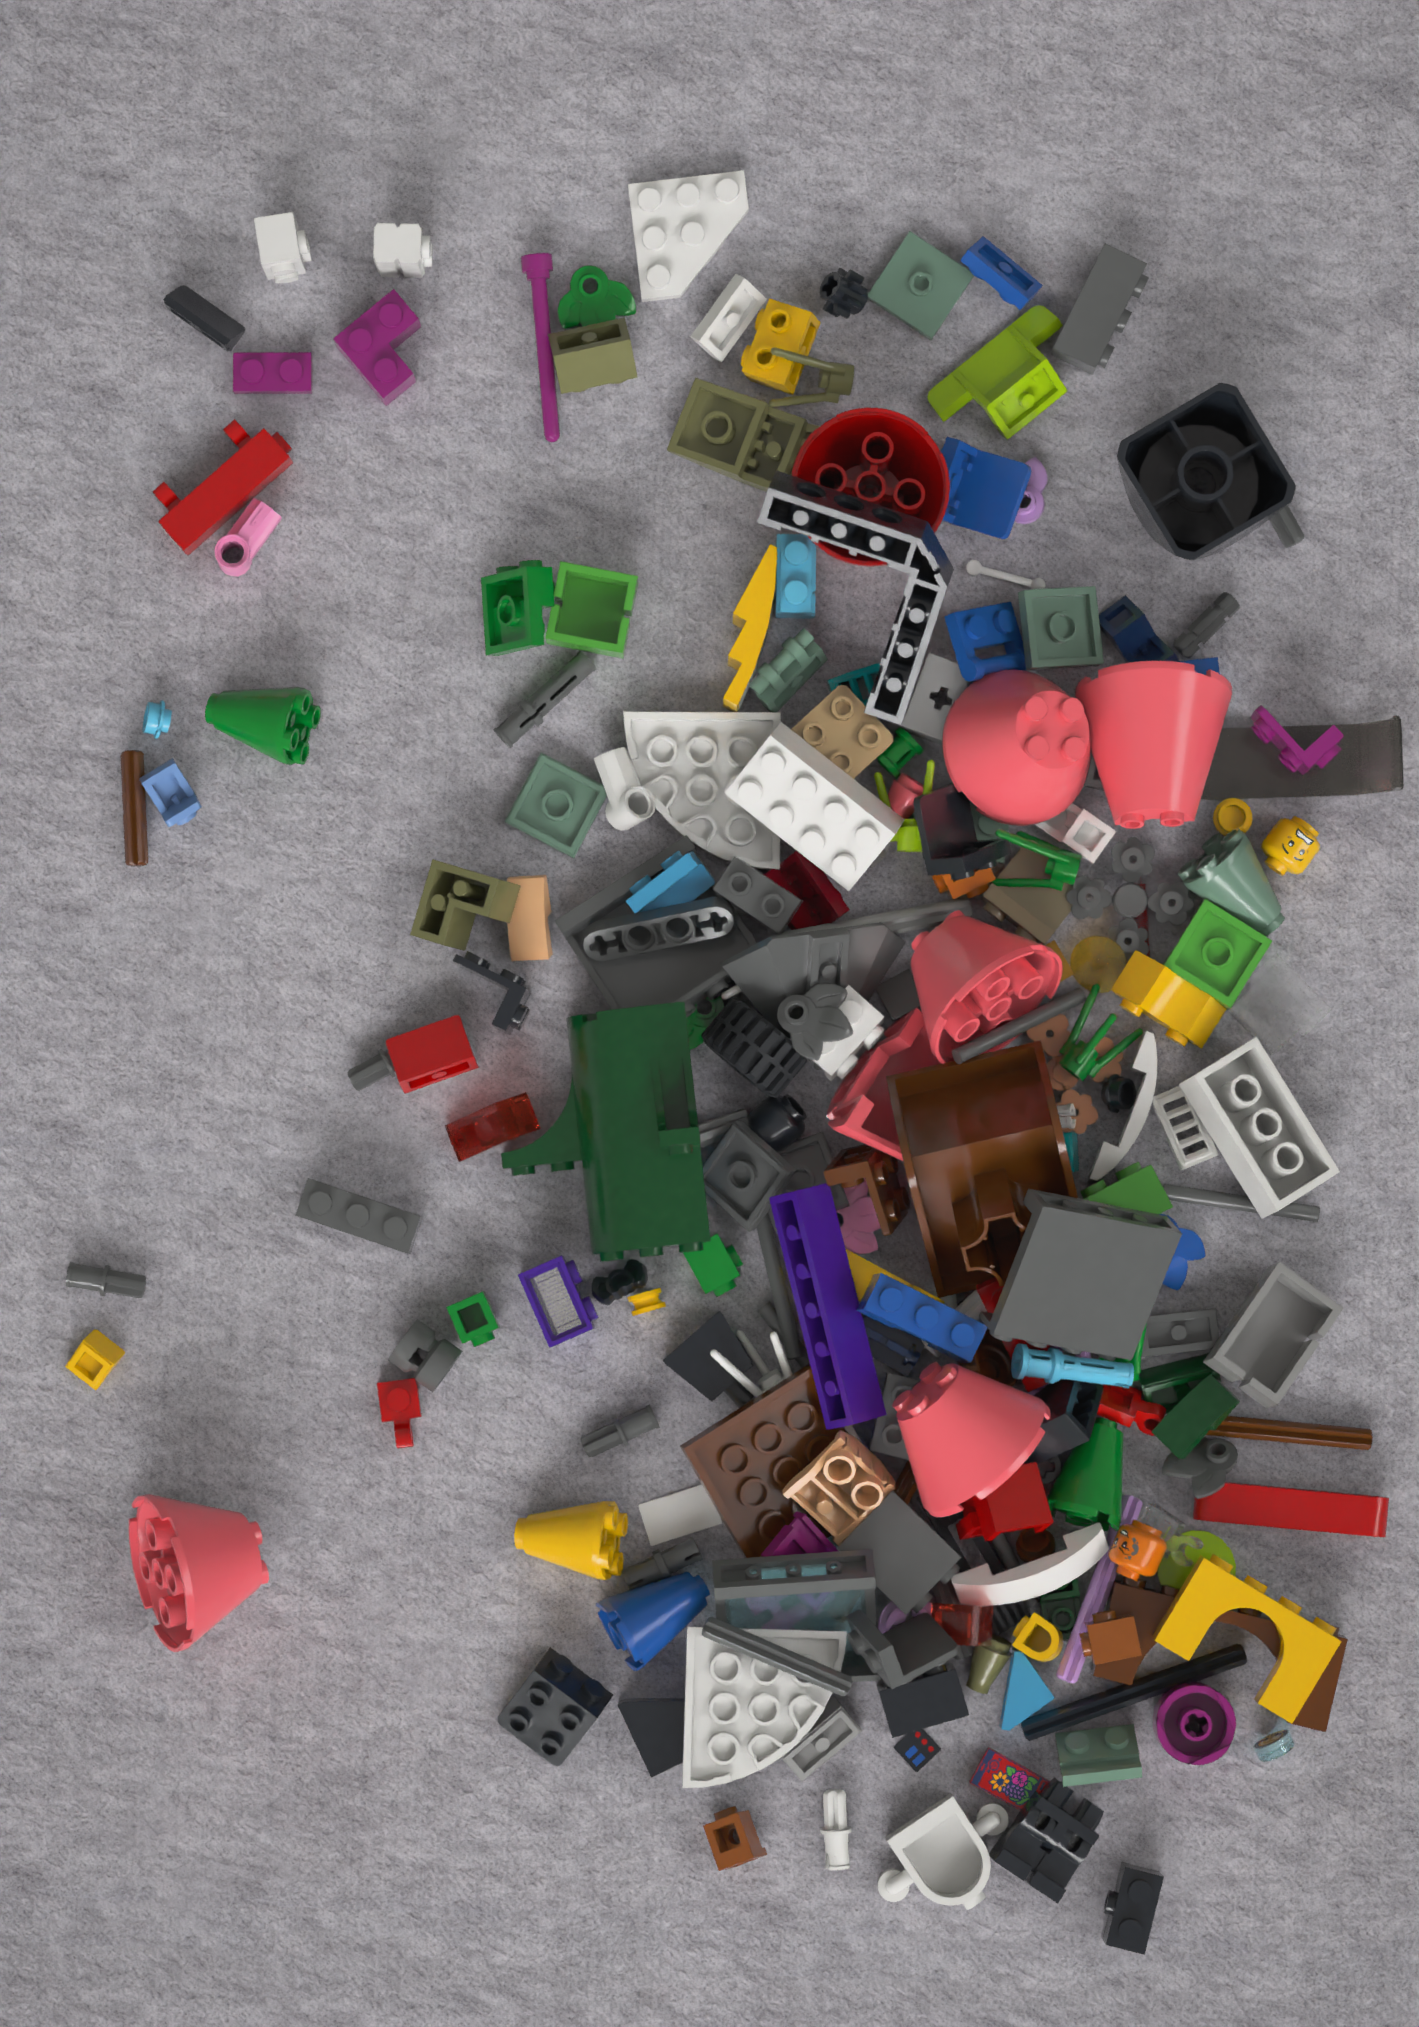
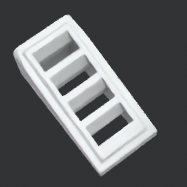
M1180 1086L1153 1097L1152 1105L1180 1171L1219 1155L1210 1134ZM1181 1097L1184 1098L1185 1105L1165 1112L1164 1104ZM1190 1112L1192 1119L1172 1127L1170 1119ZM1196 1126L1198 1134L1178 1141L1177 1133ZM1202 1141L1203 1149L1185 1156L1182 1148Z

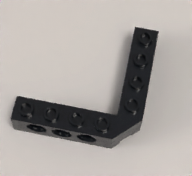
M776 470L768 487L757 523L777 530L783 527L811 537L813 542L818 543L821 540L848 549L851 555L856 556L857 553L887 562V567L909 574L903 598L892 625V632L864 711L866 714L902 725L954 568L928 521Z

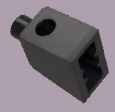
M718 1311L663 1359V1362L711 1402L721 1393L725 1392L735 1405L740 1408L751 1400L754 1395L727 1372L710 1355V1351L713 1349L717 1350L743 1374L753 1366V1363L723 1314Z

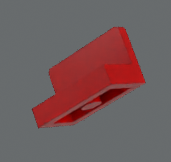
M459 1015L451 1016L386 1040V1046L404 1094L479 1068Z

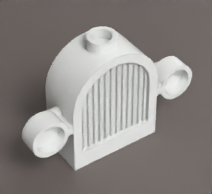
M950 1793L887 1835L886 1840L905 1869L901 1871L891 1868L881 1873L877 1881L880 1895L887 1901L898 1902L906 1897L909 1892V1886L915 1883L924 1896L938 1904L948 1906L963 1904L966 1910L979 1904L986 1898L982 1890L989 1879L991 1869L989 1852L981 1837L986 1834L991 1836L998 1835L1006 1829L1008 1814L1004 1807L995 1802L985 1803L978 1809L976 1821L971 1823L952 1793Z

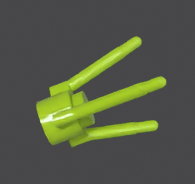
M932 759L927 762L923 794L932 791L935 762ZM876 772L874 779L879 799L891 808L880 772ZM905 819L897 833L890 840V842H897L898 852H922L918 825L915 819Z

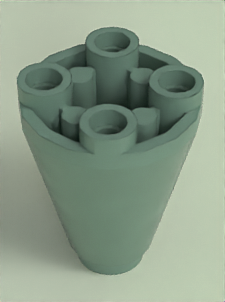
M1239 828L1232 830L1225 837L1220 833L1213 835L1202 846L1205 852L1197 860L1192 859L1178 871L1179 877L1189 890L1203 900L1210 901L1259 933L1268 936L1283 923L1285 917L1281 913V905L1248 836Z

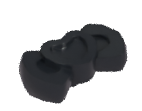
M629 1259L623 1269L613 1270L608 1277H595L591 1285L592 1296L600 1304L608 1306L614 1300L627 1296L637 1288L645 1287L648 1281L646 1266L638 1260Z

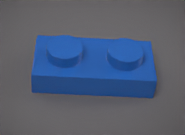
M984 236L973 244L960 260L969 267L970 272L975 277L986 281L999 292L1000 297L1005 302L1015 305L1019 310L1031 301L1043 286Z

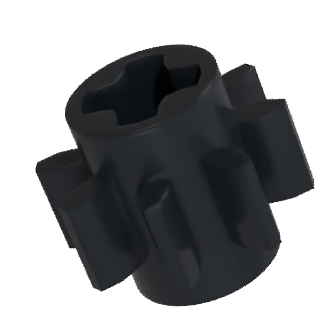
M839 268L838 272L828 274L820 286V298L827 301L823 310L835 317L841 315L846 319L849 318L850 314H858L864 308L868 299V289L861 286L864 277L851 269L847 272L842 268Z

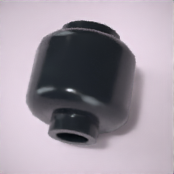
M779 1095L778 1098L768 1096L749 1113L748 1123L751 1130L776 1152H782L803 1135L805 1131L804 1120L807 1116L800 1104L790 1095Z

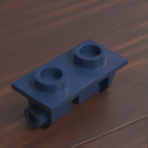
M862 1314L872 1357L908 1377L925 1347L922 1340L903 1330L890 1328Z

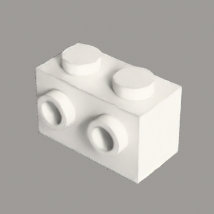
M293 212L254 218L261 265L267 279H275V283H289L298 280V275L306 274L305 262L312 261L309 241L306 238L305 230L299 231V226Z

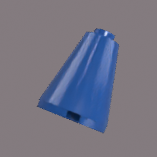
M684 1572L603 1598L596 1603V1607L601 1609L597 1613L611 1642L617 1650L621 1648L629 1653L630 1657L624 1661L633 1671H638L651 1661L707 1607L706 1597L710 1595V1592L699 1575L693 1577L689 1572Z

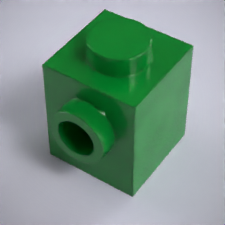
M717 1233L710 1237V1242H703L702 1251L683 1253L705 1294L713 1291L716 1297L737 1286L734 1278L740 1276L737 1268L743 1265L734 1246L731 1244L725 1247Z
M485 1291L446 1307L462 1344L471 1341L473 1347L495 1339L493 1331L500 1328V1325Z

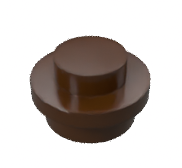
M1034 1528L1024 1529L1016 1541L1017 1554L1026 1563L1055 1553V1539L1046 1529L1039 1533H1035Z

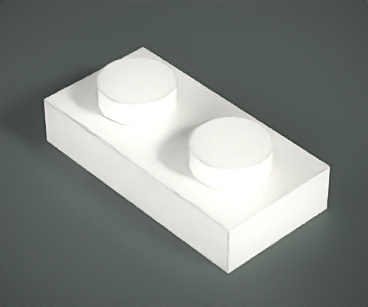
M735 274L690 337L712 358L722 362L767 298L748 280Z

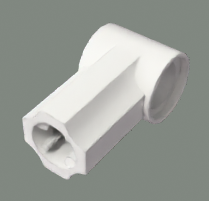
M621 747L595 757L594 761L609 799L605 810L609 823L614 828L623 831L651 817L655 812V799L647 788L641 786L628 749Z

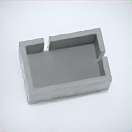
M1279 1261L1268 1266L1203 1363L1231 1383L1241 1380L1242 1382L1238 1388L1265 1408L1276 1406L1320 1344L1316 1340L1326 1335L1343 1310V1307Z

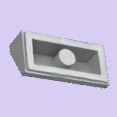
M832 1694L823 1713L810 1731L781 1758L797 1777L804 1781L863 1730Z

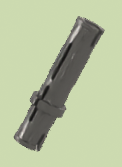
M579 650L577 655L529 699H522L518 702L519 708L497 728H494L493 731L509 748L513 747V744L534 725L539 727L544 722L542 718L588 675L596 670L595 665Z

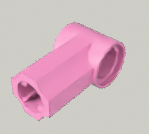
M253 498L227 535L217 541L215 557L220 569L229 576L238 577L245 574L252 565V559L277 527L282 517L264 502ZM232 547H237L244 551L242 559L237 563H228L223 560L224 553Z

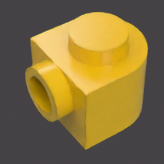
M1035 1612L1030 1618L1025 1615L1012 1634L1016 1637L1012 1646L1028 1657L1040 1662L1055 1659L1063 1648L1061 1631L1054 1624Z

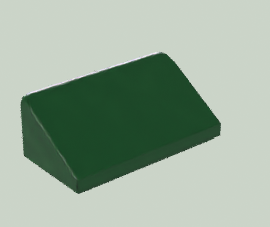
M1206 1353L1141 1370L1138 1382L1143 1400L1162 1405L1166 1408L1165 1414H1168L1207 1376L1213 1374L1220 1382L1221 1377L1219 1373L1203 1363L1209 1354Z

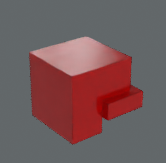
M1037 1462L1022 1464L1011 1477L982 1500L977 1495H974L960 1503L964 1508V1518L956 1524L959 1540L983 1536L985 1542L992 1541L1000 1533L1028 1528H1034L1035 1533L1043 1532L1054 1521Z

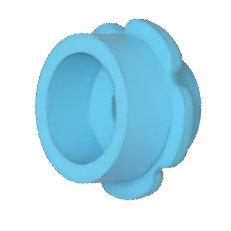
M160 700V704L148 702L145 709L142 731L143 733L153 734L155 739L159 738L161 732L167 733L170 727L172 711L165 709V702L163 700Z

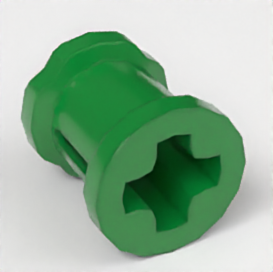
M900 726L895 730L896 736L893 738L892 744L875 759L895 779L900 776L899 770L915 754L921 755L924 752L916 740Z

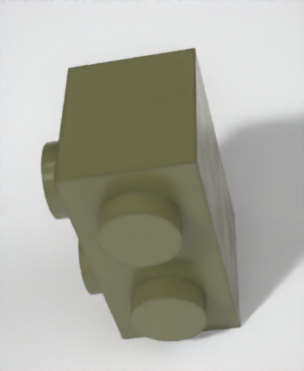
M625 317L548 334L561 394L582 392L588 388L610 383L619 384L628 379L638 377Z

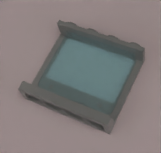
M873 1549L712 1560L716 1619L732 1626L748 1629L846 1631L849 1633L851 1628L846 1616L858 1609H861L876 1626V1581ZM846 1635L841 1673L851 1676L852 1682L880 1680L879 1674L871 1671L864 1657L861 1654L857 1655Z

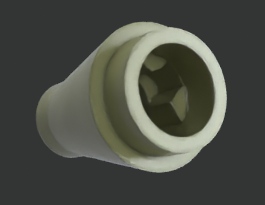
M982 1632L980 1639H975L966 1686L976 1692L988 1694L991 1685L1012 1655L1009 1651L1012 1643L999 1635L996 1636L994 1633Z

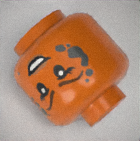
M1133 1519L1132 1524L1121 1525L1108 1553L1109 1559L1118 1564L1116 1573L1134 1581H1138L1140 1574L1147 1577L1154 1576L1167 1549L1165 1540L1161 1538L1162 1531Z

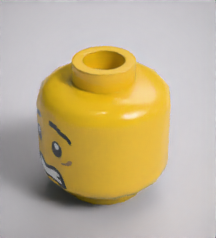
M1293 816L1292 819L1281 818L1261 843V849L1267 856L1264 863L1281 876L1286 871L1292 874H1301L1320 849V844L1316 839L1319 833L1310 824L1297 816Z

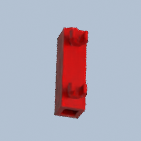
M234 419L223 430L239 450L182 501L165 482L152 491L169 511L158 521L159 524L187 556L293 464L290 456L287 454L292 448L278 432L271 436L263 428L251 438Z

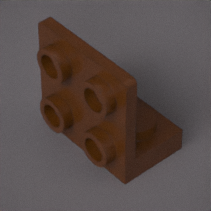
M863 1144L842 1149L823 1171L828 1186L841 1183L842 1188H849L859 1185L866 1180L883 1236L891 1235L908 1214L910 1199L904 1186L900 1187L896 1174L899 1170L897 1158Z

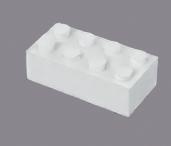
M782 722L777 725L725 792L728 797L847 891H850L877 858L905 820Z
M1257 1037L1179 1084L1261 1219L1281 1210L1340 1172Z

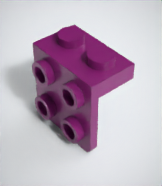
M1262 705L1255 709L1250 717L1254 722L1251 726L1253 732L1262 742L1268 744L1271 741L1281 751L1277 757L1291 773L1298 770L1304 775L1315 764L1322 769L1342 750L1338 744L1344 735L1335 725H1332L1304 751Z

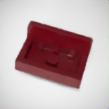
M795 851L780 863V870L771 869L764 874L803 900V903L788 924L791 930L827 923L831 924L850 910L843 901L841 893L832 885L826 874L798 851Z

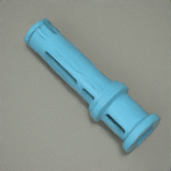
M1018 1343L1012 1355V1376L1020 1380L1028 1376L1044 1378L1046 1383L1051 1384L1060 1381V1379L1130 1388L1129 1386L1132 1385L1134 1379V1366L1132 1363L1063 1355V1352L1057 1348H1049L1048 1351L1029 1349L1026 1344Z

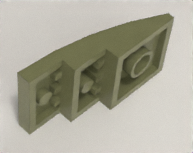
M695 377L667 451L767 492L776 470L792 475L794 462L800 448L809 435L819 426L808 423L804 418L770 407L767 402Z

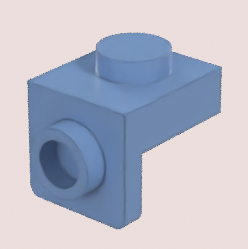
M173 758L139 778L168 827L174 824L183 825L196 816V811L202 807L198 797Z

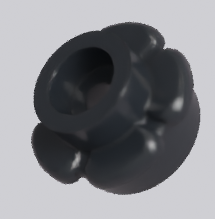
M1113 1074L1103 1084L1101 1099L1107 1105L1108 1110L1112 1113H1118L1120 1109L1128 1110L1133 1106L1136 1099V1087L1131 1079L1124 1078L1123 1076L1120 1077L1119 1074Z

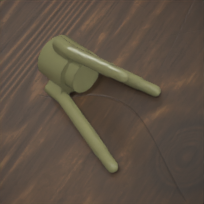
M776 347L771 349V353L775 356L820 369L818 388H825V393L772 399L769 401L770 407L824 401L838 403L840 395H850L854 379V365L827 362Z

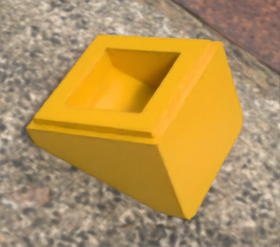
M94 1329L81 1342L65 1367L94 1390H97L124 1356L125 1351L99 1330Z

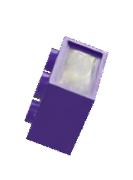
M561 1255L518 1274L549 1348L595 1329L592 1321L599 1317L590 1296L583 1299L581 1297L577 1284L583 1282L574 1260L566 1262L564 1256Z

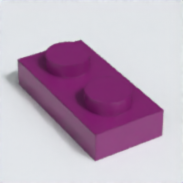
M233 353L234 394H312V353Z

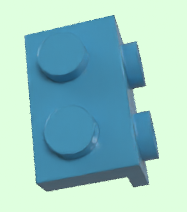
M677 851L660 864L665 870L653 880L649 875H646L629 888L633 895L626 902L634 913L691 902L713 886L715 879L693 851L688 852L684 856L680 851Z

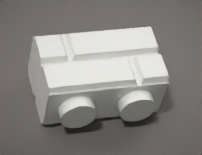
M395 223L376 224L374 227L373 259L380 276L399 278L400 274H403L404 278H422L425 274V267H432L433 244L431 243V237L423 235L419 224L401 223L399 227H396Z

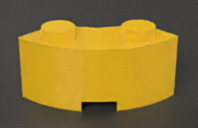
M1137 950L1134 951L1111 988V991L1123 999L1119 1004L1120 1007L1136 1017H1140L1142 1013L1167 1028L1165 1036L1183 1047L1190 1042L1202 1049L1226 1011V1008L1211 995L1187 982L1165 965Z

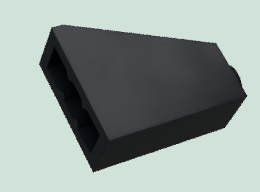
M1060 1379V1381L1054 1384L1049 1383L1033 1395L1046 1403L1050 1409L1051 1416L1048 1420L1044 1417L1040 1427L1045 1431V1434L1023 1464L1033 1462L1039 1464L1090 1441L1104 1387L1096 1383Z
M631 1698L618 1702V1708L651 1777L683 1763L685 1698Z

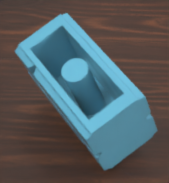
M777 534L775 618H815L816 545L804 534Z

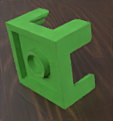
M1204 899L1191 917L1192 920L1174 949L1166 957L1163 965L1187 982L1211 995L1228 1010L1234 1004L1272 943V940Z

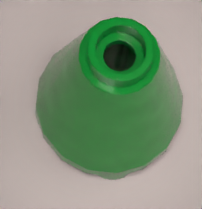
M301 687L223 691L220 694L212 693L205 709V720L208 724H212L215 729L290 766L295 763L303 765L307 761L311 729L317 728L321 717L320 706L313 705L310 691Z

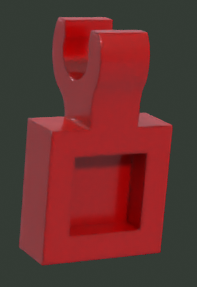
M415 1378L377 1383L382 1423L394 1421L395 1440L398 1449L413 1447L414 1442L410 1419L422 1417L417 1381Z
M1102 1384L1104 1390L1097 1415L1129 1428L1132 1422L1135 1421L1140 1431L1147 1435L1155 1436L1152 1430L1164 1418L1165 1407L1157 1403L1141 1400L1142 1391L1129 1386L1130 1388Z

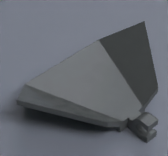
M879 922L770 936L720 962V964L762 1016L786 1037L791 1038L790 1033L781 1027L777 1018L778 1007L785 998L791 995H805L813 986L825 983L839 985L843 988L849 985L868 1002L906 942L883 923ZM794 1008L790 1012V1018H801L804 1010L802 1008ZM814 1062V1068L816 1070H822V1068Z

